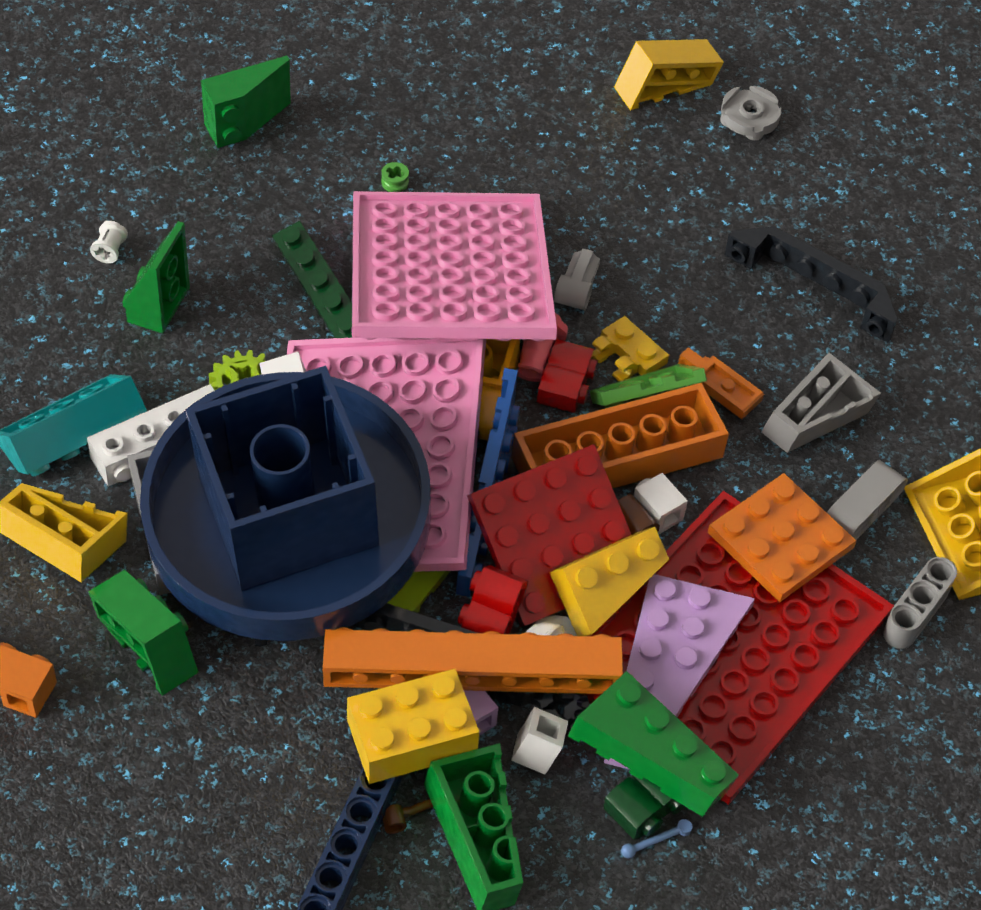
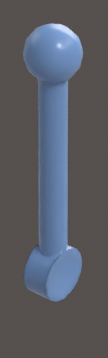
M682 819L675 828L634 845L627 843L621 848L622 856L629 859L637 851L675 835L687 836L691 833L692 823L687 819Z

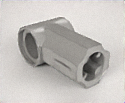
M582 249L581 251L574 252L566 274L561 275L559 278L554 302L586 310L592 292L593 280L600 264V258L593 251Z

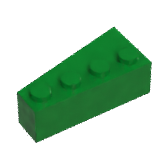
M627 671L577 716L568 734V737L578 743L582 740L597 749L596 753L608 761L612 758L629 768V773L642 780L645 778L659 786L660 792L702 817L728 792L739 776L736 771Z
M500 743L431 761L424 782L425 789L477 910H500L514 906L523 885L516 837L513 836L511 823L513 819L511 806L508 805L506 794L507 781L505 771L502 769Z

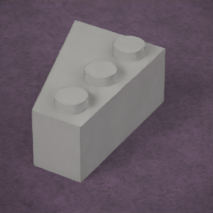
M828 353L772 412L762 433L788 453L868 414L881 392L832 354Z

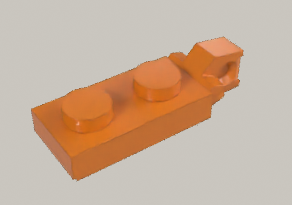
M689 347L680 354L678 364L704 368L707 381L701 383L707 394L740 419H743L763 400L764 394L760 389L715 356L711 358L701 357Z

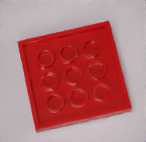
M595 444L467 495L496 568L529 581L522 603L516 614L520 627L565 609L549 572L632 535Z

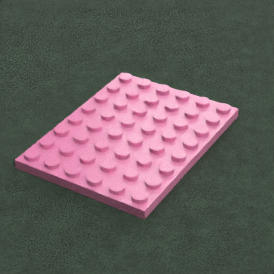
M353 191L352 338H362L365 340L376 338H396L398 340H408L410 338H429L431 340L464 339L468 341L477 339H498L500 341L512 339H531L533 341L556 340L557 325L540 194Z
M333 338L288 341L287 355L299 352L306 371L326 366L331 377L366 389L382 399L404 419L415 434L423 450L430 476V531L425 550L414 572L466 570L472 509L467 495L473 493L486 339L468 341L464 339L431 340L429 338H410L408 340H398L396 338H376L373 340Z

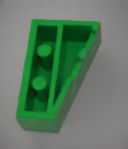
M124 569L88 591L97 617L123 648L129 646L137 653L140 659L136 661V664L142 672L148 668L152 671L156 682V689L162 696L199 673L185 633L189 630L186 621L180 613L175 612L173 614L160 595H152L141 578L135 579Z

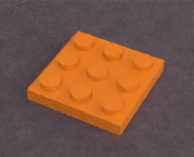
M785 473L711 523L707 532L779 602L851 551L857 541Z

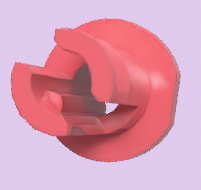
M555 313L557 325L556 339L565 341L568 326ZM523 339L517 376L527 381L540 382L550 351L556 340L533 341L531 339Z

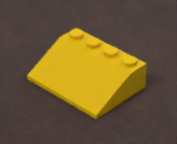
M980 448L906 485L904 488L937 557L949 559L957 568V575L952 587L959 600L981 595Z

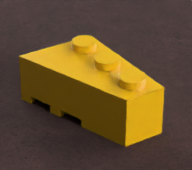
M656 527L639 531L549 572L576 635H592L669 560V557Z

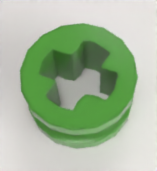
M391 162L382 168L381 184L388 192H402L407 189L409 185V170L407 166L399 162Z

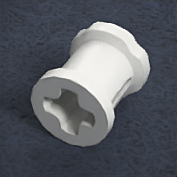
M105 221L99 228L100 236L98 240L93 242L90 247V253L98 261L109 264L116 262L119 256L118 248L127 239L128 232L124 226L115 221Z

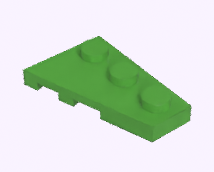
M677 364L589 391L592 403L609 408L624 404L625 400L634 398L639 400L653 396L655 393L672 391L684 386L705 382L707 379L704 368Z

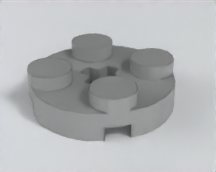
M750 86L749 90H740V87L733 88L723 98L720 121L722 125L736 133L745 135L750 140H760L764 134L772 132L779 124L781 108L778 106L779 100L772 92L762 87ZM754 109L756 110V113H750L747 111Z

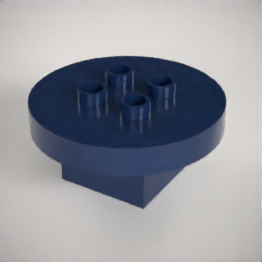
M326 366L306 372L262 374L227 384L205 395L185 409L166 429L153 449L144 471L140 495L141 518L151 559L159 576L176 599L192 613L222 630L244 637L271 641H295L317 638L325 635V629L347 628L369 617L387 604L410 579L423 555L430 531V476L423 450L413 431L392 407L366 389L331 377Z

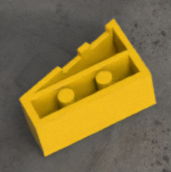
M707 39L636 41L614 88L628 108L633 110L639 108L638 103L653 99L656 103L663 100V95L677 91L681 95L712 85L724 62Z
M21 483L0 501V533L79 582H82L127 541L128 513L117 510L115 514L96 509V504L85 501L83 505L64 500V495Z

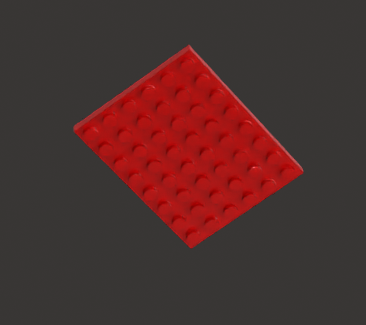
M722 491L666 550L669 560L655 575L755 598L752 608L743 617L737 630L720 651L719 657L696 691L689 697L677 717L739 774L728 792L721 798L722 801L729 805L889 617L894 605L833 564L779 602L707 533L711 523L741 503L725 491ZM649 580L592 635H589L604 634L610 637H622L623 674L627 670ZM587 694L589 703H593L601 694Z

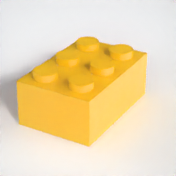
M456 669L347 698V722L369 784L429 768L431 761L478 749L480 731Z

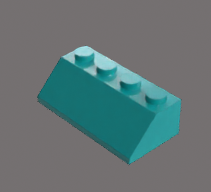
M110 374L0 429V448L18 472L30 473L31 476H36L51 468L49 463L59 458L65 461L80 454L79 448L88 444L87 437L145 413L147 409L131 376Z

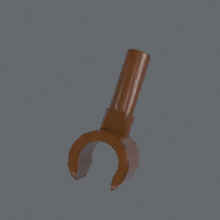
M427 799L403 808L398 804L390 805L386 809L383 818L386 833L395 834L405 830L407 827L405 818L432 808L431 800Z

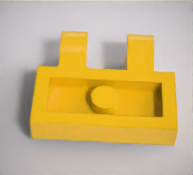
M626 316L601 330L600 337L592 342V345L597 348L594 350L593 359L598 360V363L605 361L614 353L620 356L614 364L619 369L612 373V376L618 381L629 379L637 372L643 375L656 371L666 365L669 359V354Z

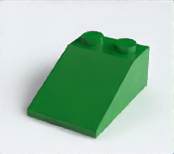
M288 56L201 80L204 124L217 148L248 139L291 103L290 59Z
M178 221L152 255L146 267L142 266L140 268L137 282L133 288L126 291L123 298V307L126 309L128 323L163 334L190 289L185 224Z

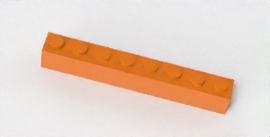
M346 627L335 630L325 629L324 687L385 688L456 669L464 691L602 694L623 675L622 637H610L604 634L574 636L568 633L555 636L537 635L531 632L518 635L500 634L494 631L481 634L463 633L457 630L444 633L426 632L420 629L406 632L389 631L383 628L369 631L352 630Z

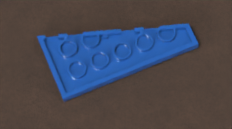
M504 368L501 397L497 398L493 429L490 430L479 478V490L503 481L504 473H508L511 460L510 450L511 446H513L514 433L518 432L517 422L520 412V406L514 405L518 370ZM473 510L470 521L471 533H469L466 570H458L456 587L457 595L470 597L471 594L470 584L475 572L483 570V564L478 563L480 555L487 556L488 546Z

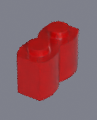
M556 339L540 381L537 403L573 413L576 412L578 404L584 405L589 391V385H585L588 378L594 379L598 360L593 359L594 349Z
M491 565L485 566L482 571L477 570L470 584V590L474 591L470 605L467 603L463 605L457 623L462 625L461 628L481 634L489 631L510 634L529 581Z

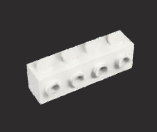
M211 384L87 437L90 458L107 486L129 480L131 474L127 455L153 450L166 429L185 409L205 395L215 391Z

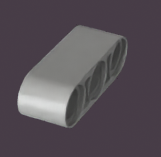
M877 460L831 506L827 513L857 540L898 498L905 488L908 479L881 460Z
M944 557L930 559L894 605L883 631L884 639L890 646L898 649L911 646L943 604L957 575V568L952 561Z

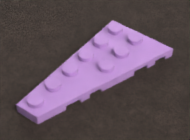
M654 574L648 582L626 671L678 717L689 697L693 695L719 657L720 651L737 630L743 617L752 608L755 598ZM612 758L609 761L607 759L604 760L605 764L629 769Z

